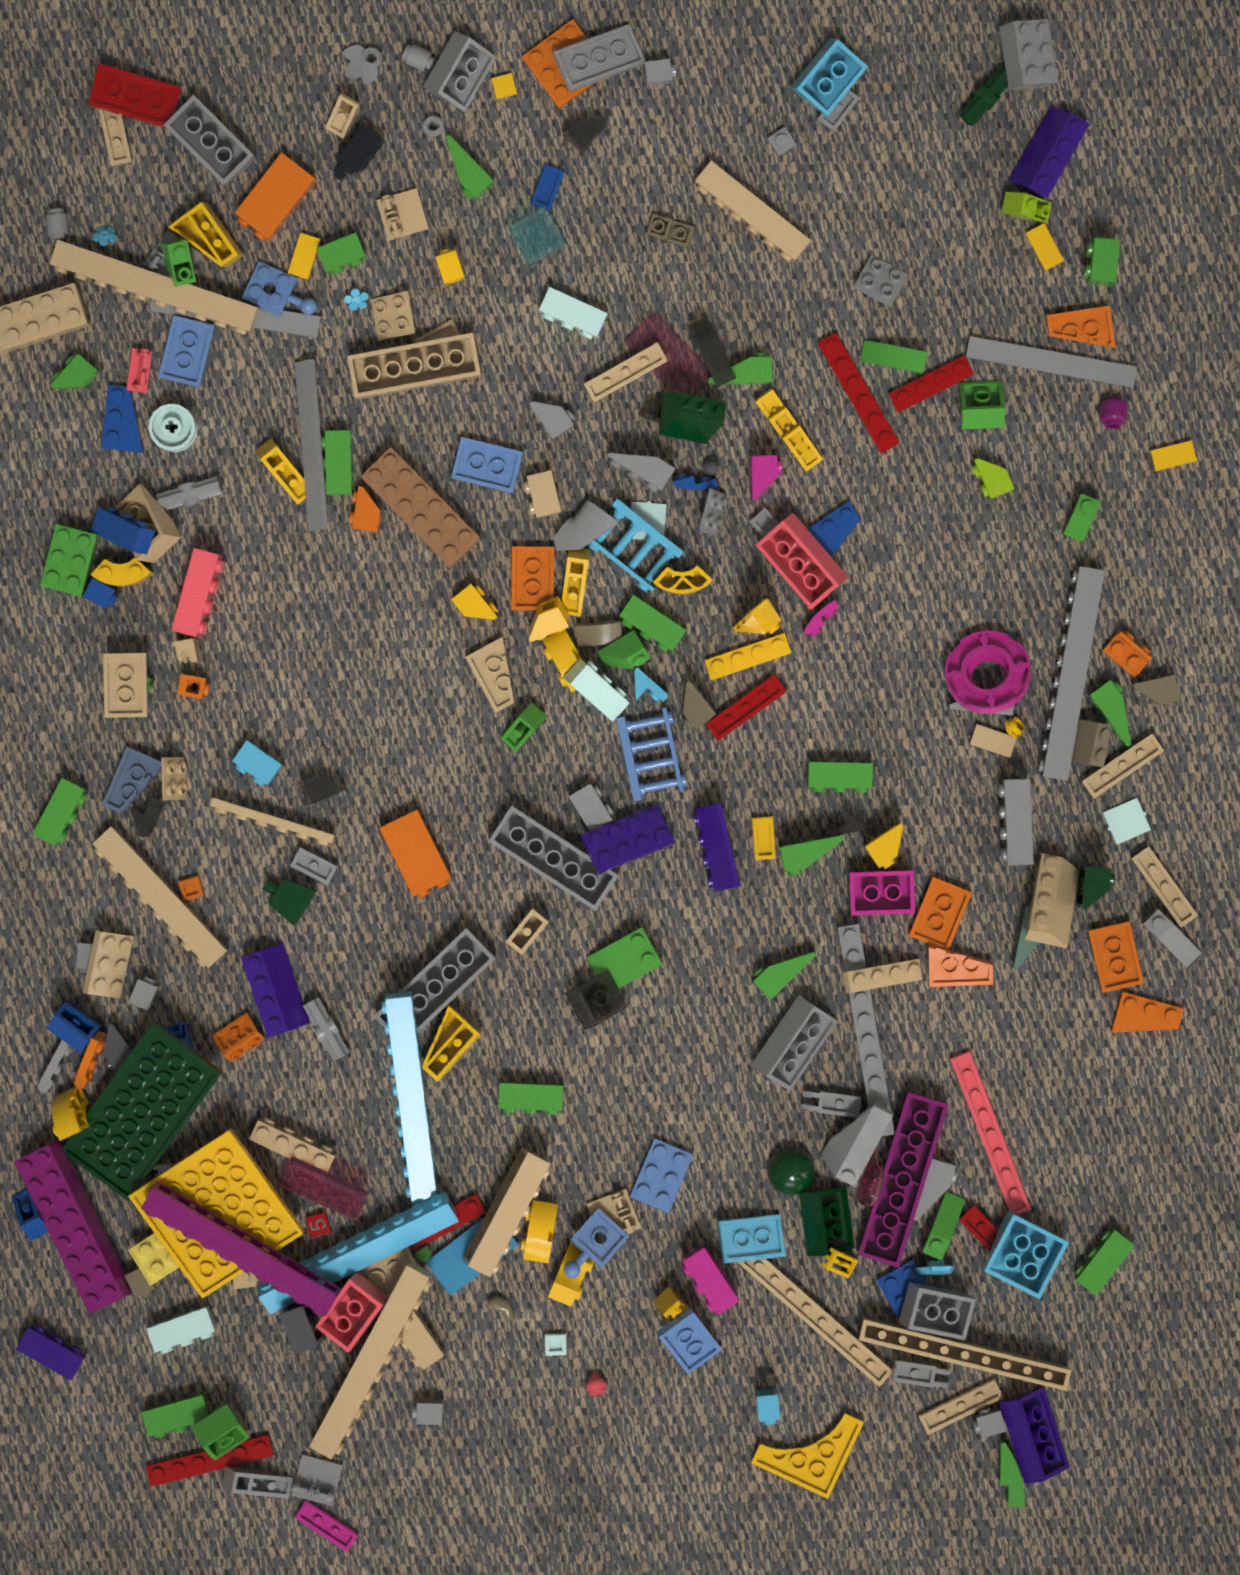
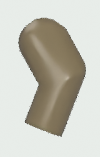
M493 1296L488 1300V1307L492 1310L502 1311L506 1322L516 1319L509 1300L499 1296Z

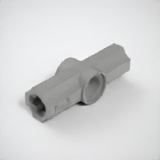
M216 476L199 482L193 481L179 485L176 489L156 494L158 504L163 510L168 511L181 506H192L201 503V500L219 496L223 493L219 479Z
M320 997L305 1004L303 1007L313 1023V1029L319 1040L325 1044L332 1059L336 1061L350 1053L340 1035L337 1023L327 1012Z

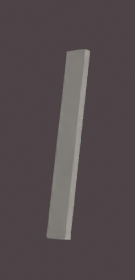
M151 300V312L194 318V313L187 311L186 315L175 312V307L167 305L166 308L155 305V300ZM261 309L255 328L318 338L321 317L283 311L281 317H278Z
M969 336L966 358L1128 388H1134L1137 372L1136 366Z
M308 359L296 362L295 372L308 531H319L328 529L315 360Z

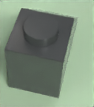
M113 1022L108 1026L104 1050L106 1060L104 1062L111 1071L114 1069L117 1072L134 1048L116 1023Z

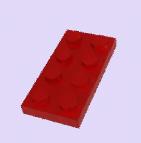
M99 63L87 106L167 129L164 124L175 114L181 87Z

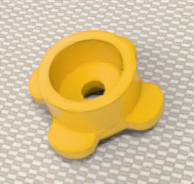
M1010 717L1009 721H1005L1006 731L1015 739L1025 731V727L1018 717Z

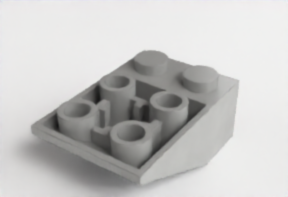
M608 454L611 466L619 471L621 468L627 470V476L637 482L641 479L646 483L645 487L654 493L657 491L662 493L675 473L674 467L658 457Z

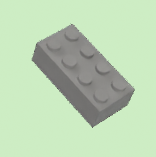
M1030 779L1001 780V784L997 785L998 797H1002V805L998 806L999 818L1003 819V827H999L1000 839L1004 840V848H1000L1001 861H1005L1007 866L1034 865Z

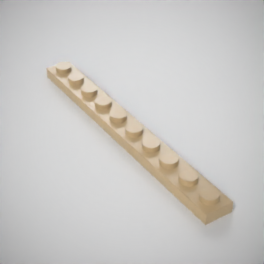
M762 1259L738 1262L877 1386L880 1387L892 1374V1369L770 1261Z

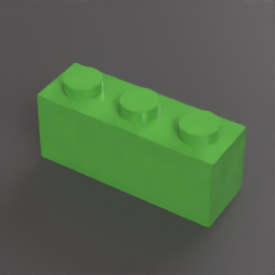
M325 431V436H321L322 449H325V457L322 458L323 470H326V478H324L326 495H353L352 431Z
M634 595L619 615L622 618V624L630 629L633 626L640 630V636L648 641L651 638L658 642L656 646L666 653L668 650L673 652L686 632V629Z
M808 762V788H812V792H825V788H834L833 792H846V788H855V793H868V789H872L873 763Z
M61 778L33 835L54 846H58L59 843L63 844L68 835V832H66L68 825H73L78 816L75 813L78 806H83L88 795L85 794L87 789L66 778Z
M500 1081L498 1108L503 1109L505 1113H516V1109H523L524 1113L537 1114V1110H545V1114L558 1115V1111L563 1110L564 1084Z
M1114 1228L1111 1231H1105L1100 1238L1102 1242L1098 1248L1094 1246L1087 1255L1089 1259L1085 1265L1081 1263L1074 1272L1076 1274L1074 1279L1095 1296L1098 1295L1135 1247L1130 1240Z
M205 1392L150 1407L141 1412L148 1437L154 1436L155 1438L166 1436L167 1431L175 1430V1433L184 1431L188 1425L195 1424L200 1418L211 1414Z

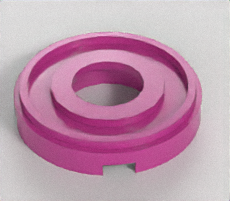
M990 630L972 633L959 641L960 644L953 652L949 653L945 664V677L949 692L957 703L970 711L981 714L1005 711L1018 703L1028 690L1031 681V666L1028 654L1024 647L1009 638L1008 634ZM987 661L999 664L1005 672L1003 682L998 687L992 689H982L973 681L975 668Z

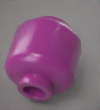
M1110 396L1100 404L1099 419L1104 424V427L1119 429L1121 425L1127 422V403L1118 396Z

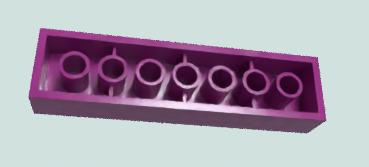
M906 1090L895 1126V1134H893L857 1251L859 1256L899 1268L949 1106L947 1102Z
M59 1139L14 1161L88 1313H93L132 1293L125 1278L126 1274Z

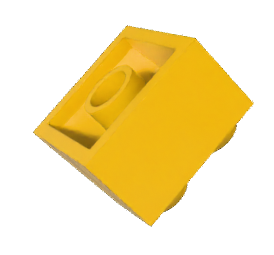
M899 822L864 845V848L878 868L883 867L886 869L895 863L894 858L898 855L903 825Z

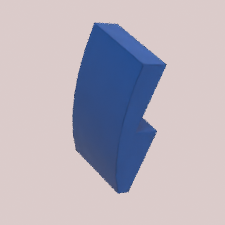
M688 474L677 476L676 481H673L674 487L683 490L705 491L709 490V488H718L717 480H712L711 476L699 479L698 484H695L694 477H689Z

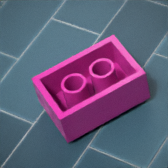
M914 870L849 872L850 915L915 913Z
M704 1243L683 1256L681 1267L688 1277L692 1275L695 1280L693 1281L694 1287L700 1295L704 1293L706 1296L705 1303L711 1312L715 1311L719 1315L739 1302L737 1292Z

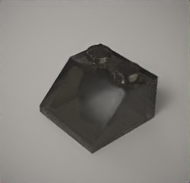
M608 970L564 992L584 1030L599 1025L628 1007Z

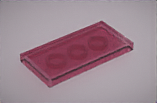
M656 314L650 317L624 342L635 355L659 342L669 361L653 369L651 372L672 393L693 395L713 376Z
M293 1156L280 1183L281 1187L357 1221L369 1194V1191Z

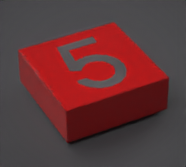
M326 1212L305 1217L310 1238L331 1233Z

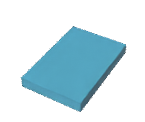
M780 1214L717 1221L723 1264L786 1256Z

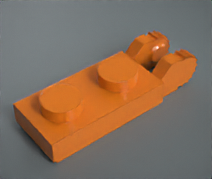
M100 1030L91 1038L75 1077L74 1083L79 1089L85 1088L92 1080L93 1071L99 1061L96 1057L98 1053L101 1054L106 1042L103 1040L106 1033Z

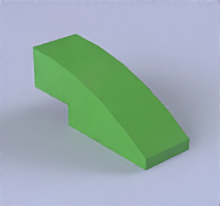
M864 340L860 361L922 375L928 352Z
M1000 1440L999 1484L1007 1486L1008 1507H1025V1493L1018 1465L1006 1442Z

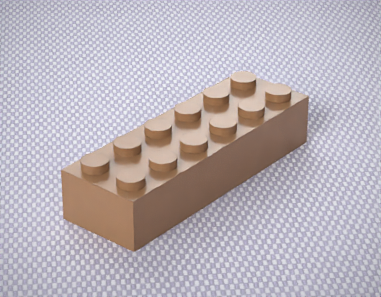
M391 447L361 476L451 569L481 540Z

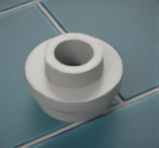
M436 115L428 116L423 122L424 132L431 137L440 135L444 130L443 120ZM433 122L438 125L435 130H431L429 127Z

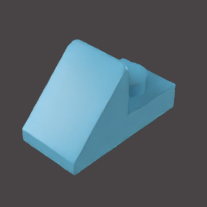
M638 667L634 670L636 701L647 688L650 690L648 694L656 702L660 699L664 702L669 695Z

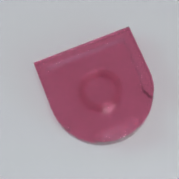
M872 1161L867 1163L855 1201L861 1205L871 1207L877 1201L884 1182V1169L882 1166Z

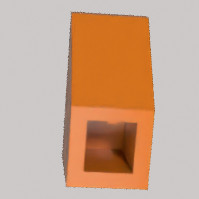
M359 486L358 491L354 490L352 503H356L355 512L351 511L349 524H352V529L379 533L382 512L365 488Z

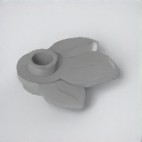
M352 45L342 52L350 60L345 71V77L350 79L362 77L367 85L377 78L378 66L382 61V54L377 48H364L360 45ZM370 54H374L376 57L372 62L368 61Z

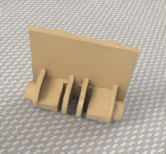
M417 188L392 196L385 195L382 199L376 200L388 241L429 229Z
M408 291L371 299L378 341L404 335H415L414 315H412L413 309H411V297Z
M162 757L163 800L186 799L187 785L185 783V773L187 767L185 757Z
M626 1188L587 1203L591 1215L599 1208L627 1234H631L641 1228ZM598 1233L601 1242L604 1243L605 1236L602 1233Z

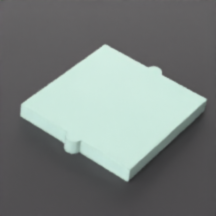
M651 501L647 503L632 502L631 509L664 535L667 504L651 503ZM641 530L632 539L644 540L646 542L648 534Z
M1137 798L1103 812L1109 826L1107 829L1111 831L1116 845L1151 830L1145 817L1146 812H1143Z

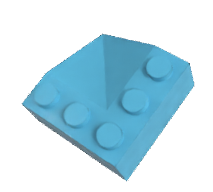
M1008 1210L998 1229L983 1271L1040 1299L1069 1242L1065 1238Z

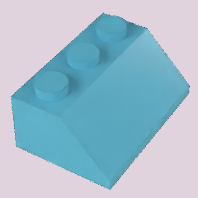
M830 38L790 88L804 101L825 116H828L868 66L838 39Z

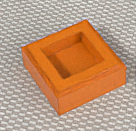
M199 876L178 881L183 902L204 896Z

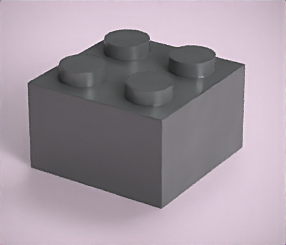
M298 1303L287 1307L279 1314V1325L282 1330H285L288 1337L286 1338V1344L289 1350L293 1351L294 1355L317 1347L325 1339L323 1333L315 1327L319 1322L316 1313L305 1304Z

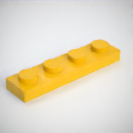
M783 633L704 660L712 681L791 654L786 635Z

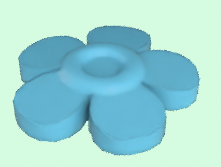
M99 227L96 229L97 233H94L92 236L95 242L99 241L101 246H107L108 241L113 243L117 240L113 227H108L107 229Z
M358 288L351 289V295L346 294L344 296V301L349 304L350 310L355 311L358 307L360 309L367 307L366 300L369 296L366 291L360 293Z

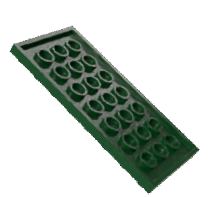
M154 1021L86 1114L89 1127L72 1135L63 1146L66 1155L129 1201L130 1198L128 1196L130 1193L140 1187L223 1071Z

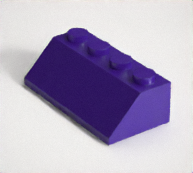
M1051 106L1008 181L1034 196L1046 200L1090 124L1069 112Z
M717 803L696 808L697 813H693L695 826L700 825L701 833L697 834L700 847L704 846L706 854L702 855L704 866L709 867L711 875H707L709 888L714 887V891H721L740 887L722 804Z
M283 943L241 957L268 1038L310 1023L303 1007L304 1003Z
M1044 1387L1012 1396L1000 1402L1025 1484L1044 1482L1070 1468Z

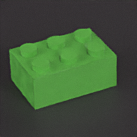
M56 524L40 586L83 597L88 586L100 536Z

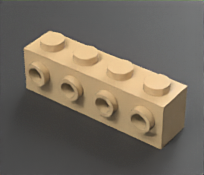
M264 1117V1119L260 1118L257 1121L249 1140L319 1173L328 1174L337 1155L333 1152V1148L324 1144L319 1146L314 1143L315 1140L305 1135L302 1137L294 1134L295 1131L284 1126L282 1129L276 1126V1122Z

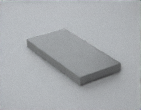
M630 24L552 52L568 92L645 65L646 62Z

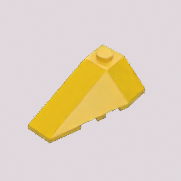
M766 598L732 629L735 632L766 634L769 632L773 634L781 627L778 624L781 618Z

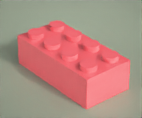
M794 513L785 518L756 544V547L810 609H813L849 578Z
M196 548L193 549L172 631L201 638L202 634H206L208 623L205 622L207 614L211 615L214 602H211L212 595L217 593L219 582L216 580L218 573L222 574L225 561L222 560L223 556Z

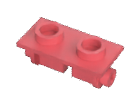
M132 348L126 390L147 394L152 351Z

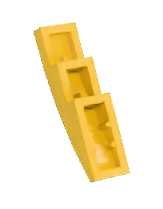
M772 388L754 400L806 472L823 460Z

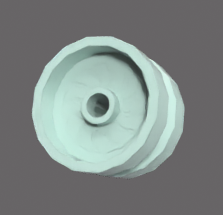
M167 404L159 407L153 412L149 420L148 429L151 439L157 446L168 452L184 451L193 445L197 438L198 424L196 418L189 410L178 404ZM172 425L178 426V429H174V433L171 431Z

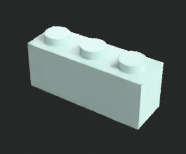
M549 287L539 308L542 318L553 322L554 319L560 321L563 328L570 331L575 328L581 331V336L592 340V337L598 338L608 316V313Z
M579 659L563 678L613 722L629 705V702L624 698L627 694L618 686L615 689L611 687L612 681L604 674L599 676L596 673L598 668L590 661L585 663Z
M209 1305L148 1326L146 1330L154 1352L161 1351V1354L172 1351L173 1346L181 1344V1347L192 1344V1339L200 1337L201 1340L212 1337V1332H215L217 1328Z

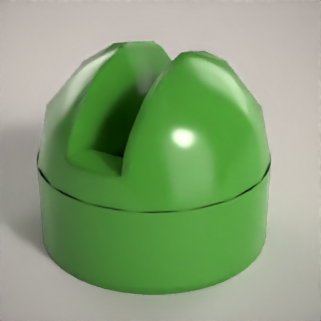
M426 1244L415 1250L413 1254L419 1261L426 1262L431 1258L432 1252L429 1245Z

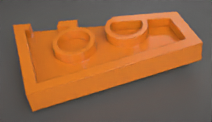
M1110 305L1046 315L1049 337L1116 348Z
M928 944L929 987L993 985V963L991 961Z
M1122 992L1111 1033L1179 1029L1184 1008Z

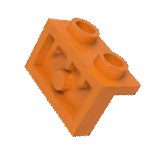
M1118 631L1102 651L1133 678H1136L1147 663L1153 659L1150 656L1151 651L1144 645L1139 647L1133 642L1135 638L1127 631L1124 633Z
M245 1013L212 1035L222 1055L230 1062L241 1058L243 1053L249 1049L256 1048L265 1039L248 1013Z

